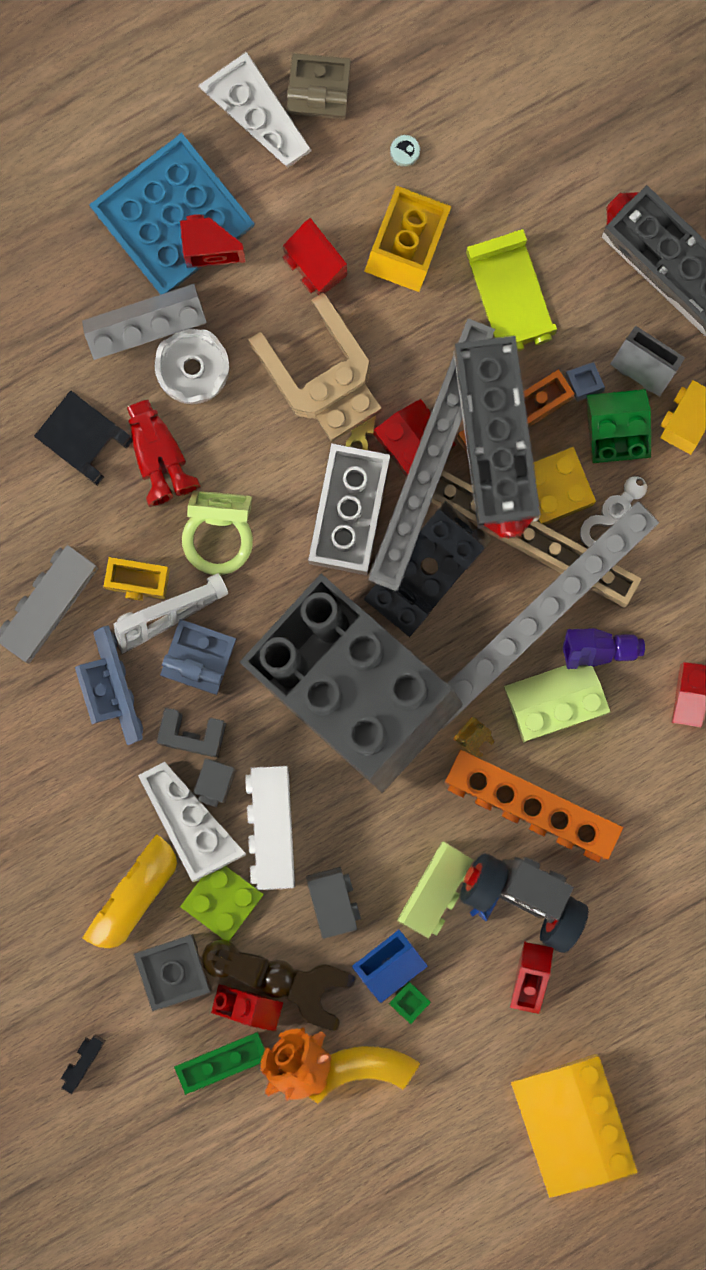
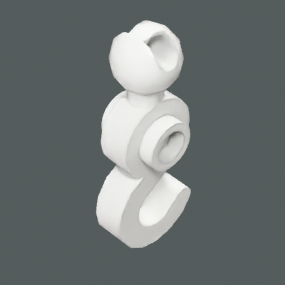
M639 476L628 478L624 484L625 492L622 495L611 496L604 502L602 515H594L584 521L580 528V538L586 548H589L596 542L590 537L591 527L595 525L612 526L631 508V502L634 499H640L646 494L647 484L643 478ZM636 480H642L643 485H637Z

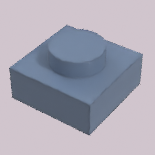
M594 362L566 371V379L575 393L576 401L586 399L587 395L604 392L605 386Z

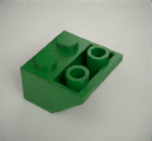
M646 389L587 395V420L592 464L651 458V408Z

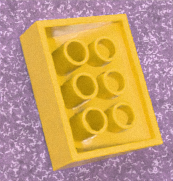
M593 1054L511 1082L549 1198L601 1185L638 1173L599 1055Z

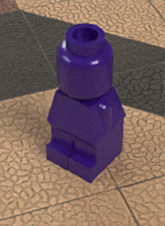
M595 628L567 629L562 648L567 669H578V665L594 667L610 663L612 658L616 661H634L638 656H644L645 642L643 638H637L634 634H621L612 637V634Z

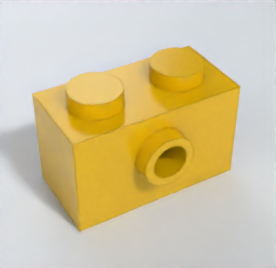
M694 380L691 381L688 388L683 386L680 388L673 401L678 406L674 413L668 410L660 424L664 428L660 438L690 455L697 447L706 430V387Z
M109 557L104 588L110 591L126 593L125 598L143 601V596L165 599L170 569L166 566Z

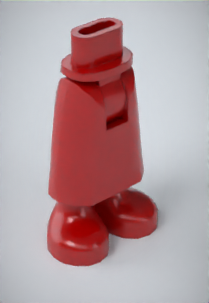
M146 399L128 406L127 410L131 418L128 422L131 426L132 442L142 479L151 480V489L146 496L148 506H159L173 498L171 489L163 475L165 473L170 475L176 496H183L199 489L201 486L199 480L182 470L181 466L186 464V460L168 427L158 416L157 410L152 409L149 400Z

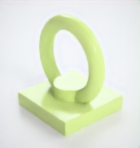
M193 491L187 510V517H190V519L187 521L182 533V547L187 559L195 568L210 575L217 573L219 575H226L238 570L245 564L253 547V536L247 523L252 505V496ZM205 521L208 524L217 526L234 524L241 536V546L237 555L230 561L220 564L204 560L197 553L194 546V534L201 523Z

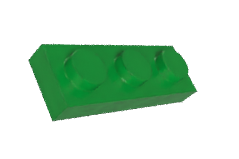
M257 1031L174 1066V1069L186 1095L261 1064L265 1047Z

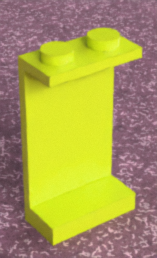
M523 229L469 246L466 250V255L490 326L495 329L494 338L515 335L518 352L524 349L523 345L535 342V345H540L551 341L552 335H555L557 331L556 324H552L526 247L527 238Z

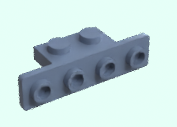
M107 625L93 632L101 659L75 667L91 723L95 724L119 717L126 744L131 745L143 739V726L140 719L136 717L133 707L134 696L126 684V670L117 654L116 637Z

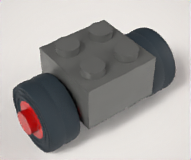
M486 853L480 855L465 875L460 892V900L481 912H485L492 907L499 897L537 918L544 919L540 931L541 942L559 952H568L581 936L588 919L589 910L587 905L570 896L574 887L565 883L567 878L554 871L548 873L540 870L541 864L526 857L524 859L515 857L514 860L503 859L501 861Z

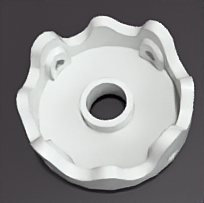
M187 329L175 333L159 344L155 359V374L160 386L173 399L187 404L203 403L219 394L225 386L229 375V359L225 348L213 333L208 330ZM189 360H197L201 364L200 371L195 375H189L184 371V365Z

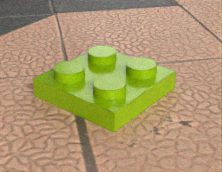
M224 866L201 878L180 907L223 940L230 941L264 894L230 868Z

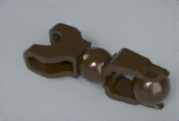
M227 940L212 941L206 946L202 954L203 967L211 976L217 978L232 976L253 988H261L269 997H286L298 1005L299 1012L308 1023L332 1031L338 1030L340 1021L334 1014L322 1008L320 1003L321 995L330 986L351 988L356 980V977L351 973L327 964L316 966L306 972L294 970L289 963L282 960L269 962L268 959L262 956L239 952L235 945Z

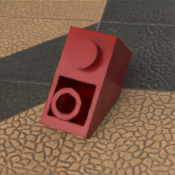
M218 984L211 1013L250 1027L276 1032L284 1002Z

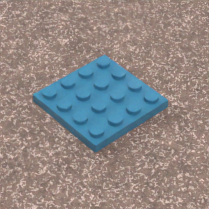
M182 133L89 204L93 212L160 295L173 291L202 268H187L182 247L181 220H186V217L189 215L202 214L204 218L214 220L237 240L255 226L252 219Z

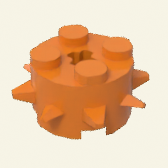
M304 1027L301 1029H289L278 1035L281 1039L275 1043L272 1049L269 1047L265 1049L261 1059V1072L269 1081L265 1090L266 1095L270 1096L281 1091L285 1094L286 1100L289 1101V1099H303L312 1094H320L326 1088V1078L331 1067L332 1056L322 1047L326 1035L323 1031L309 1036L305 1033Z

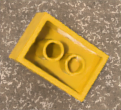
M396 186L364 272L420 292L451 206Z

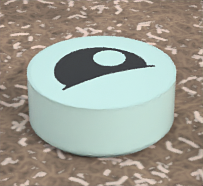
M408 135L397 137L392 142L390 148L392 160L400 166L414 164L420 153L418 142L415 138Z

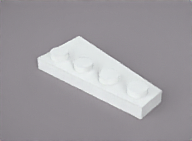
M247 52L198 85L285 166H291L312 151Z
M165 762L138 775L192 882L246 855Z

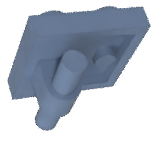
M180 619L168 654L164 657L160 676L217 695L237 639Z

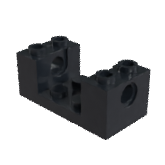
M445 500L420 530L397 591L376 583L364 600L410 638L463 572L482 553L491 538ZM425 558H433L437 561L438 570L436 572L429 573L424 570L422 562Z

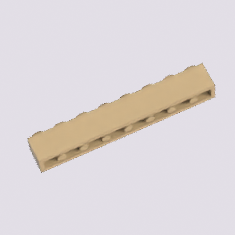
M442 470L431 502L440 507L446 500L478 527L472 485ZM533 521L521 536L513 538H500L488 528H480L484 532L561 574L587 550V548L537 521ZM615 565L590 590L625 608L637 589L641 578Z

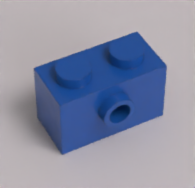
M399 929L352 967L376 999L382 1003L428 967V965Z

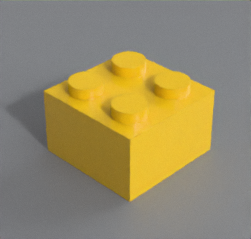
M574 447L533 462L540 508V517L537 522L547 525L594 506L596 503L595 497Z

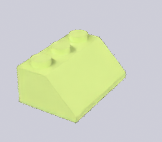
M565 665L504 686L523 743L610 713L601 683L593 666L578 665V669H567Z
M441 842L397 921L428 939L431 934L437 936L446 921L441 916L446 908L452 910L460 897L456 890L461 881L464 882L465 875L474 860L449 844Z

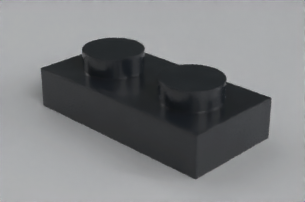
M94 1035L91 1040L87 1037L84 1039L77 1051L81 1057L75 1066L70 1063L61 1077L65 1081L62 1086L63 1090L70 1094L75 1092L106 1040L98 1035Z

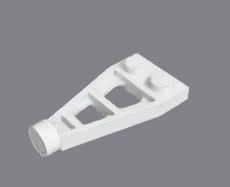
M217 573L207 578L208 583L204 586L134 614L129 612L119 617L117 622L114 623L117 645L121 653L123 654L176 625L180 619L184 620L212 602L228 595V590L221 576ZM163 616L162 618L147 626L146 622Z

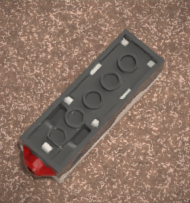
M648 185L640 192L619 193L606 207L607 221L602 238L706 336V241Z
M516 336L455 343L454 358L478 529L488 528L500 538L518 537L524 533L533 521H538L540 508Z

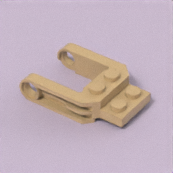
M321 293L310 301L321 314L326 328L340 347L347 361L338 363L308 382L303 389H299L261 332L248 339L295 415L317 419L333 443L382 412V408L367 387L371 371L370 361L324 293Z

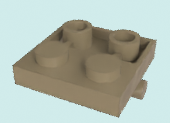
M292 53L290 81L287 91V114L345 119L351 59Z

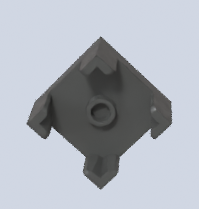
M164 708L157 738L159 745L219 758L227 725L223 720L210 718L204 741H201V735L183 731L182 736H179L183 715L178 710Z
M193 934L134 953L152 1012L212 991L208 978L205 976Z

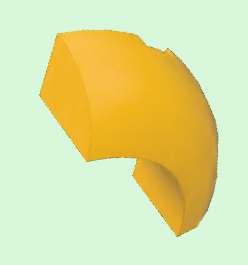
M158 834L154 836L127 875L117 885L102 910L99 911L82 937L85 941L97 947L107 949L118 947L126 941L143 914L176 870V855L171 846Z
M359 1046L343 1049L330 1054L332 1060L326 1078V1088L320 1094H312L308 1097L319 1104L329 1092L338 1086L358 1079L382 1080L404 1090L418 1069L420 1062L406 1054L389 1048Z

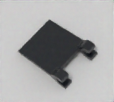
M71 390L34 435L37 440L96 486L99 485L104 476L91 464L108 442L114 439L126 449L132 443V438L127 432L115 425Z

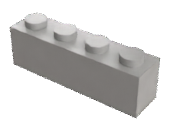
M195 284L82 320L84 335L94 360L207 323Z
M69 545L64 550L59 548L50 560L53 564L47 573L41 572L32 585L35 589L29 598L24 596L15 607V611L18 613L12 621L6 620L0 627V644L27 664H30L99 569L94 563Z

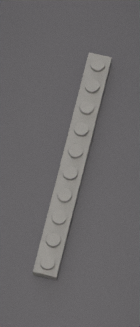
M468 318L458 343L491 339L495 329ZM454 354L368 579L397 591L463 417Z
M637 501L447 683L454 690L463 706L442 729L660 523L640 501Z

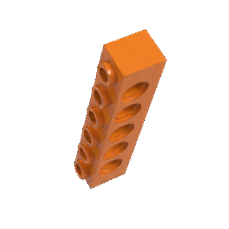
M461 749L444 782L449 785V792L462 798L467 793L477 798L475 801L476 805L489 811L494 806L504 811L502 817L516 824L521 819L531 824L529 830L543 837L548 832L558 837L556 843L570 850L575 845L585 850L583 856L598 863L601 858L609 860L624 828ZM475 773L484 775L486 778L484 789L475 790L470 786L469 780L471 775ZM501 786H507L513 791V799L509 803H502L497 798V790ZM528 799H534L540 804V812L536 816H529L524 811V804ZM556 812H562L567 817V825L563 829H556L551 824V817ZM583 825H589L594 830V837L590 842H583L578 836V831Z

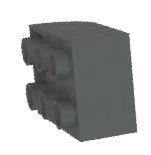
M322 573L240 661L262 685L381 793L391 785L463 706L454 690Z

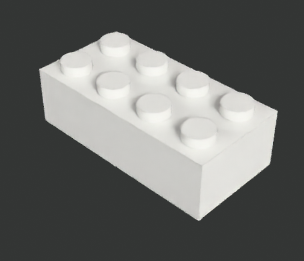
M331 443L308 559L309 564L357 574H368L390 462L389 454Z
M288 766L251 768V775H246V793L252 794L253 805H247L248 823L254 824V835H249L250 854H255L256 865L250 866L251 884H257V890L295 888Z

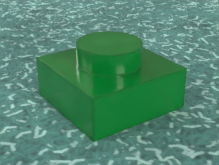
M408 982L389 1002V1005L407 1022L412 1024L431 1001L413 984Z

